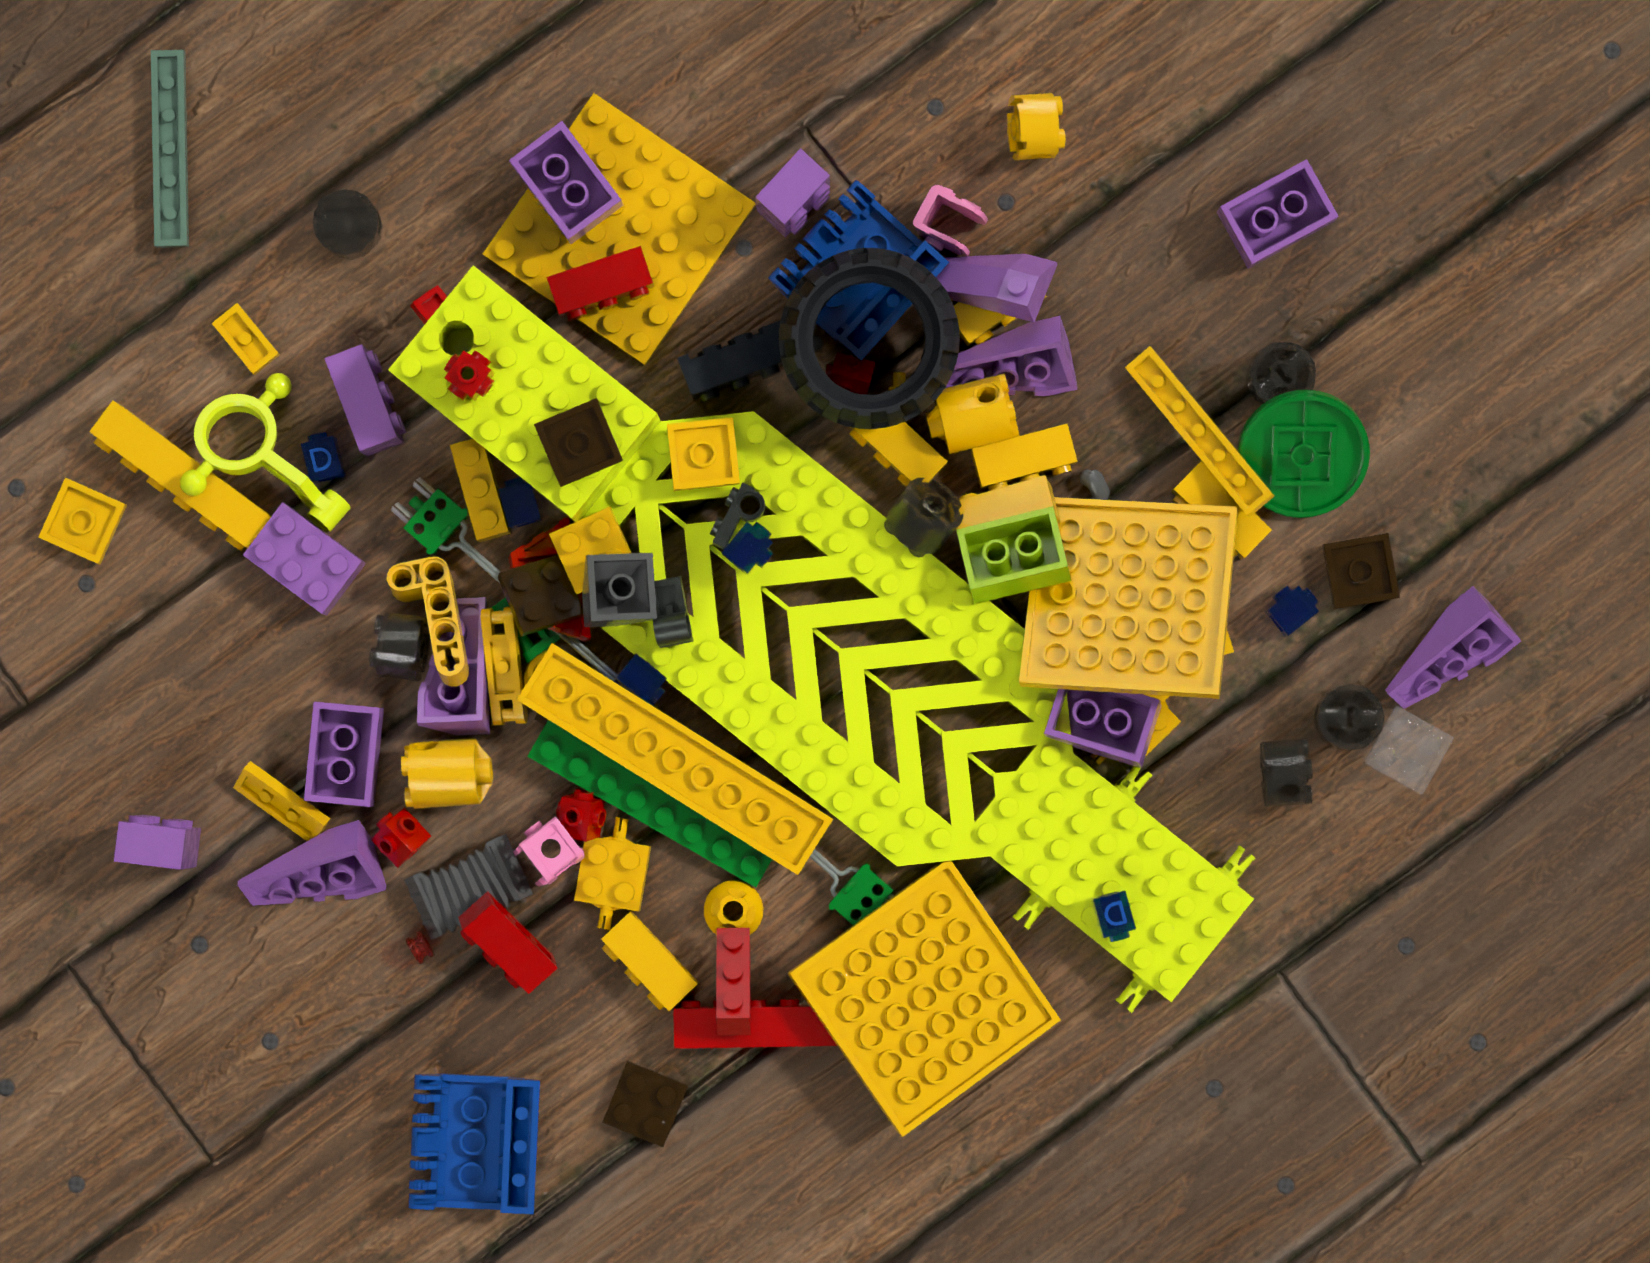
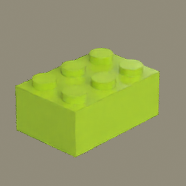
M1054 506L956 530L974 604L1071 581Z

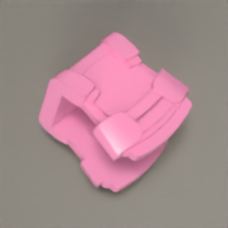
M934 185L929 190L917 212L913 225L918 235L924 238L935 250L941 252L944 247L959 256H969L970 251L965 245L930 228L942 204L958 211L978 224L986 225L988 218L981 211V207L966 199L960 200L956 198V194L951 189Z
M556 817L552 818L545 825L538 821L524 832L527 838L519 843V846L513 852L515 857L524 852L542 875V878L535 883L537 886L551 884L557 879V876L570 866L579 863L585 856L583 847L579 848ZM553 839L559 843L560 853L557 857L547 858L542 854L541 846L544 841Z

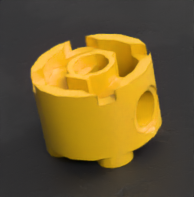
M1052 93L1010 96L1008 106H1014V113H1007V135L1010 152H1016L1012 158L1014 160L1055 158L1059 149L1065 148L1066 141L1064 129H1059V116H1062L1063 113L1061 96H1054Z

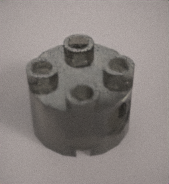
M342 189L322 197L314 211L313 218L316 237L327 251L339 258L353 260L364 257L371 252L370 250L381 239L383 224L380 213L369 198L358 191Z
M1291 342L1271 343L1261 349L1249 364L1246 374L1248 389L1254 399L1261 405L1271 398L1286 392L1313 390L1316 378L1315 362L1309 352L1298 344Z
M916 478L910 481L896 502L888 510L887 519L884 522L886 531L908 547L911 554L916 557H924L926 554L939 551L963 520V513L960 515L959 512L962 505L957 496L944 484L933 479L930 483L922 482L925 478Z
M386 612L384 616L377 615L374 625V633L378 635L377 647H372L369 665L376 668L379 677L421 681L422 677L418 672H425L430 646V634L424 633V627H428L427 617L402 615L392 612Z
M1354 684L1334 687L1322 694L1316 704L1313 716L1315 729L1321 740L1333 748L1345 751L1368 746L1378 737L1384 723L1383 706L1379 699L1366 687Z
M1307 738L1274 740L1260 743L1261 786L1265 807L1312 804L1311 785H1306L1309 779L1313 778L1311 759H1305L1309 758Z

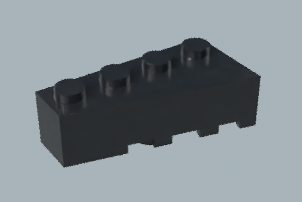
M780 321L759 328V333L754 335L752 332L733 337L727 341L728 345L722 347L721 344H714L703 348L702 351L697 353V357L690 359L688 354L678 357L677 360L693 401L700 399L701 403H706L720 397L718 391L731 387L732 391H736L750 385L749 379L758 375L766 379L781 372L779 367L783 366L779 350Z

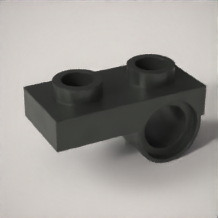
M743 482L739 489L732 488L725 502V505L730 508L724 519L721 517L717 518L710 532V535L715 537L713 545L723 550L726 549L740 519L745 522H755L763 516L765 511L763 496L755 491L753 487ZM745 498H755L759 502L760 508L757 513L747 515L742 512L740 504Z
M681 576L655 581L657 619L653 620V628L657 645L663 648L693 642Z

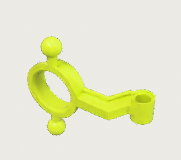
M282 373L270 375L265 383L266 391L259 399L245 394H229L209 403L199 414L194 427L195 444L204 461L196 470H188L182 475L180 479L182 491L190 496H197L203 493L207 485L206 478L213 470H219L230 475H244L263 467L294 491L303 504L310 509L307 516L318 528L326 533H330L351 509L350 505L331 489H328L323 495L308 476L273 452L277 440V425L268 407L275 399L285 398L291 392L292 384L288 376ZM235 412L254 415L265 426V438L261 447L253 455L241 460H227L219 457L210 449L208 443L209 433L213 425L220 418Z

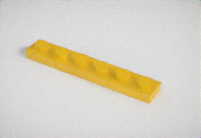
M1151 346L1125 367L1248 517H1251L1275 496Z

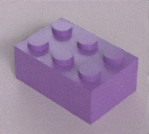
M563 121L559 122L509 160L514 170L570 244H573L624 206L621 198Z
M800 148L755 197L757 212L785 238L791 232L796 235L808 222L807 214L813 208L816 211L820 210L829 200L830 175Z
M1307 159L1227 202L1217 210L1219 218L1248 269L1328 226L1339 217Z
M361 344L324 358L359 451L366 456H370L404 443L401 435L406 433L400 415H397L396 411L392 412L389 405L395 401L388 384L380 381L378 373L383 372L377 354H374L373 350H367Z
M283 502L243 554V556L326 616L366 564Z
M1058 689L1044 734L1048 738L1072 745L1074 748L1142 768L1162 705L1159 699L1143 694ZM1066 693L1071 735L1055 730Z
M324 702L313 703L304 801L374 807L384 708Z
M129 815L128 821H119L114 862L180 870L194 868L197 866L201 828L192 827L193 821L162 819V823H160L159 816Z

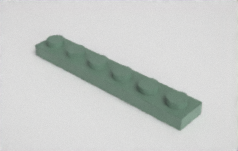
M151 50L154 246L156 248L189 247L186 52L184 50Z

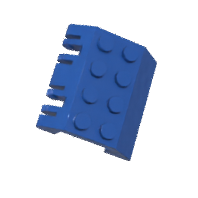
M855 180L846 191L856 203L844 194L838 199L851 216L844 222L835 211L829 209L824 215L834 227L821 218L802 239L811 248L812 252L800 243L794 248L797 254L808 263L802 271L798 270L791 260L785 258L780 264L790 274V277L777 267L768 279L788 299L801 278L817 264L838 253L858 248H879L901 253L923 265L935 277L949 264V261L926 241L922 242L875 200L873 193L859 181ZM876 283L851 285L830 298L818 314L816 325L835 342L862 361L913 303L891 287Z
M415 1074L414 1089L430 1090V1093H415L413 1101L421 1104L434 1102V1113L413 1114L412 1122L429 1123V1126L412 1127L411 1156L427 1157V1159L410 1160V1168L415 1170L431 1169V1180L415 1179L409 1181V1189L425 1190V1192L409 1193L408 1208L434 1210L436 1207L500 1210V1213L534 1214L540 1080L491 1075Z

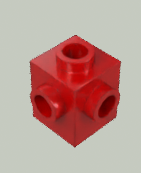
M464 350L460 356L455 353L444 368V371L447 372L444 379L450 383L447 389L463 401L467 396L474 401L479 396L484 397L495 382L491 379L495 373L488 367L491 361L475 350L471 355ZM465 368H472L474 371L473 377L469 380L462 378Z
M837 352L834 365L827 364L825 374L838 386L850 392L868 395L875 362L865 359L860 361L853 355Z
M575 789L574 793L561 797L557 805L556 817L573 839L587 842L600 837L601 828L606 820L605 801L595 797L594 792H588L585 789Z
M404 807L395 816L389 812L376 824L380 830L371 841L399 868L431 838V835Z

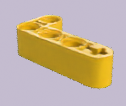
M427 557L393 565L387 573V582L393 596L402 602L424 599L434 662L441 680L451 687L462 685L469 676V667L454 582L447 563L439 557ZM434 572L444 573L436 581L429 580L430 575ZM403 578L411 579L410 583L405 587L396 586ZM440 602L449 603L445 610H434V607ZM443 633H455L449 641L442 642L439 640ZM447 656H453L456 663L454 665L455 670L448 671L450 670V664Z

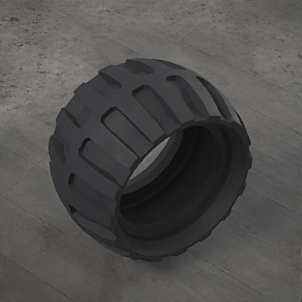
M858 248L838 253L823 260L808 271L797 283L782 313L779 328V350L784 370L791 385L801 399L814 411L844 426L860 429H879L908 421L923 412L939 397L949 382L957 362L960 338L959 325L953 303L947 291L927 268L912 258L895 251L879 248ZM876 283L894 288L913 303L923 321L925 346L921 361L909 379L893 390L873 395L850 392L833 382L825 374L817 360L813 332L818 314L832 296L851 285Z

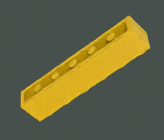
M112 400L89 431L97 437L93 442L108 454L112 450L116 451L123 457L120 460L121 464L134 473L139 469L149 476L146 480L147 483L161 493L165 488L175 495V498L172 500L174 503L187 512L191 508L202 515L199 519L201 523L214 532L218 527L228 534L225 540L240 551L244 547L248 549L272 517L213 472L206 478L207 485L203 493L197 496L185 494L180 486L182 475L188 470H196L201 463L114 400Z

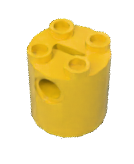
M1005 374L945 388L935 400V408L932 412L926 413L932 438L938 437L946 441L949 454L1020 436L1015 409L1008 394L1009 389Z
M476 738L415 742L404 747L405 756H401V771L403 776H408V787H405L404 792L406 807L418 809L481 804L493 783L492 759L478 744Z

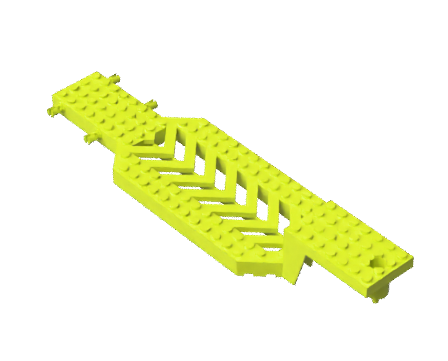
M474 265L388 369L394 376L514 471L574 522L611 506L621 528L635 511L639 552L653 553L654 581L666 579L659 509L681 526L685 533L693 617L689 614V620L694 641L660 648L656 642L653 620L601 628L896 866L990 856L1031 889L1029 891L1031 895L1016 914L1012 916L1018 921L1031 910L1023 925L1029 930L1046 907L1050 908L1052 906L1134 972L1132 974L1134 976L1132 981L1120 996L1115 999L1122 1004L1134 994L1126 1008L1131 1013H1133L1135 1007L1149 990L1153 992L1155 989L1172 1002L1254 900L1252 896L1238 886L1239 882L1237 881L1252 861L1256 859L1253 855L1249 854L1238 864L1245 851L1239 845L1222 868H1215L1135 803L1134 797L1149 778L1153 776L1150 772L1147 771L1135 782L1134 779L1141 768L1134 766L1119 785H1112L1073 753L1072 745L1045 736L1044 731L1058 689L1020 686L1019 676L1025 634L1023 627L990 601L974 604L967 582L754 411L660 421L658 414ZM463 350L470 355L474 350L491 361L488 367L495 373L491 378L495 382L489 392L484 397L479 396L476 401L469 396L463 401L447 389L450 383L444 379L447 374L444 371L446 364L455 353L460 356ZM465 368L462 378L465 380L471 379L474 375L473 369ZM597 398L623 461L560 487L534 424ZM733 417L740 485L674 491L672 479L660 480L671 467L667 424ZM743 482L753 487L755 491L763 496L765 508L774 515L762 516L755 522H745L740 519L728 544L801 536L825 556L737 565L713 546L715 537L710 535V532L716 521L686 524L662 504L728 497L732 488L739 489ZM710 551L736 571L745 658L719 638ZM852 577L877 598L789 607L765 587ZM762 592L787 612L796 700L771 680ZM905 619L928 639L840 648L816 628ZM813 633L839 654L848 741L822 721ZM956 660L980 681L892 690L868 671V669ZM865 675L890 695L899 783L874 763ZM1066 693L1055 730L1071 735ZM1008 702L1031 722L944 732L919 711ZM916 716L942 737L951 824L925 803ZM1034 746L1015 771L995 773L970 753ZM968 758L993 778L995 796L975 820ZM1121 900L1127 923L1117 926L1111 925L1105 918V909L1109 904ZM1119 904L1112 906L1108 911V917L1113 922L1123 921Z

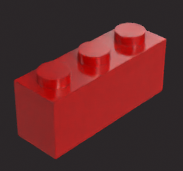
M641 246L546 277L559 316L561 318L567 317L568 321L586 316V310L597 306L599 310L612 308L618 305V299L630 296L631 300L650 294L648 289L654 287Z
M488 891L458 917L462 928L460 931L461 936L471 946L477 944L483 950V957L491 966L495 968L499 965L506 972L504 973L505 978L514 988L521 987L530 994L558 969L553 954Z
M717 928V1036L751 1035L750 928Z

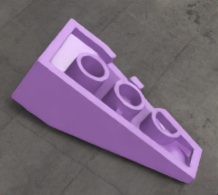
M1029 254L944 257L949 261V264L936 278L953 301L1034 323L1056 270L1057 262Z
M1056 316L1038 320L1034 323H1026L958 353L954 371L945 388L1005 374L1009 395H1015V391L1034 392V396H1050L1077 390L1069 340L1061 317Z
M1472 586L1445 609L1385 691L1405 709L1438 692L1441 684L1454 677L1459 681L1468 676V670L1482 663L1487 667L1496 662L1520 643L1521 639L1490 602Z
M486 597L458 598L457 605L467 655L469 676L462 685L455 687L446 685L440 678L432 654L426 678L421 683L418 691L417 724L418 726L453 735L490 734V700L480 617L481 609H487ZM443 633L440 641L446 642L451 640L455 633ZM447 656L450 664V670L448 671L455 670L454 665L456 663L453 656Z
M359 820L324 831L241 878L237 884L252 906L292 903L295 898L313 897L314 902L325 901V896L344 895L345 900L358 899L386 890V883L375 845Z

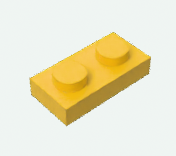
M238 303L212 323L253 375H256L280 355Z

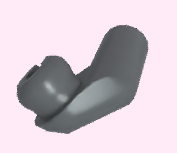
M1096 469L1084 470L1080 475V483L1088 487L1092 495L1091 499L1108 500L1110 489L1103 474Z

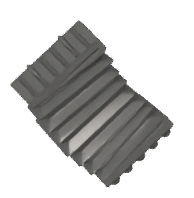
M506 834L486 842L483 851L475 849V854H468L467 860H459L458 866L451 863L449 864V870L445 867H441L439 872L431 869L430 875L420 872L404 880L409 888L410 898L413 899L421 915L422 925L425 926L431 940L445 934L447 929L452 933L456 932L457 926L461 927L458 917L487 891L506 908L510 907V900L516 902L533 894L527 882V876L524 875L519 861L513 853L515 849L512 848Z

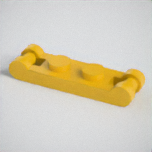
M504 607L503 611H494L493 608L481 609V628L492 723L494 726L505 725V722L515 721L516 724H525L528 722L527 706L516 700L524 688L516 622L510 607ZM495 624H504L505 633L495 634ZM502 700H512L513 708L504 709Z

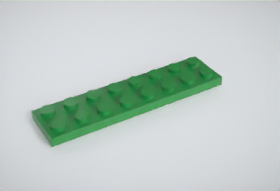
M550 720L545 724L527 757L588 792H594L595 796L754 887H757L772 861L770 857Z

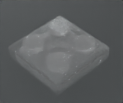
M1396 705L1363 763L1419 795H1423L1454 737Z

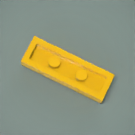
M251 761L244 767L233 786L236 791L306 841L321 834L330 820L320 810L304 801L303 798Z

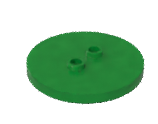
M1316 390L1290 391L1266 401L1254 411L1245 423L1237 445V451L1275 495L1264 507L1277 514L1296 518L1319 516L1344 504L1354 495L1363 482L1370 459L1368 436L1362 421L1355 411L1341 399Z

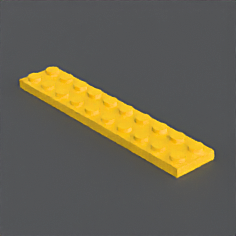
M551 643L516 699L799 875L833 820L830 816Z

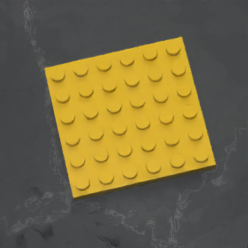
M593 93L570 126L569 131L621 198L624 206L573 244H570L528 188L483 252V256L555 304L546 277L641 246L654 284L653 288L648 289L650 294L635 300H631L630 296L618 299V305L605 310H599L598 306L586 310L587 315L577 320L645 366L756 206V203Z
M1054 497L1060 519L1058 527L1071 581L1029 591L1019 676L1020 686L1220 699L1238 508L1233 506Z
M952 861L940 862L788 972L794 984L901 1137L908 1134L1061 1021Z

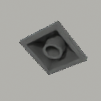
M653 553L586 555L582 591L584 627L621 626L657 619Z

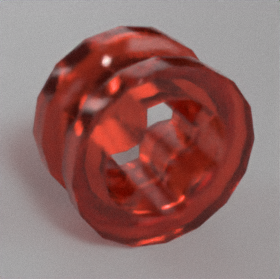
M421 931L416 932L415 938L408 937L405 939L419 964L424 962L426 956L431 958L435 956L432 947Z

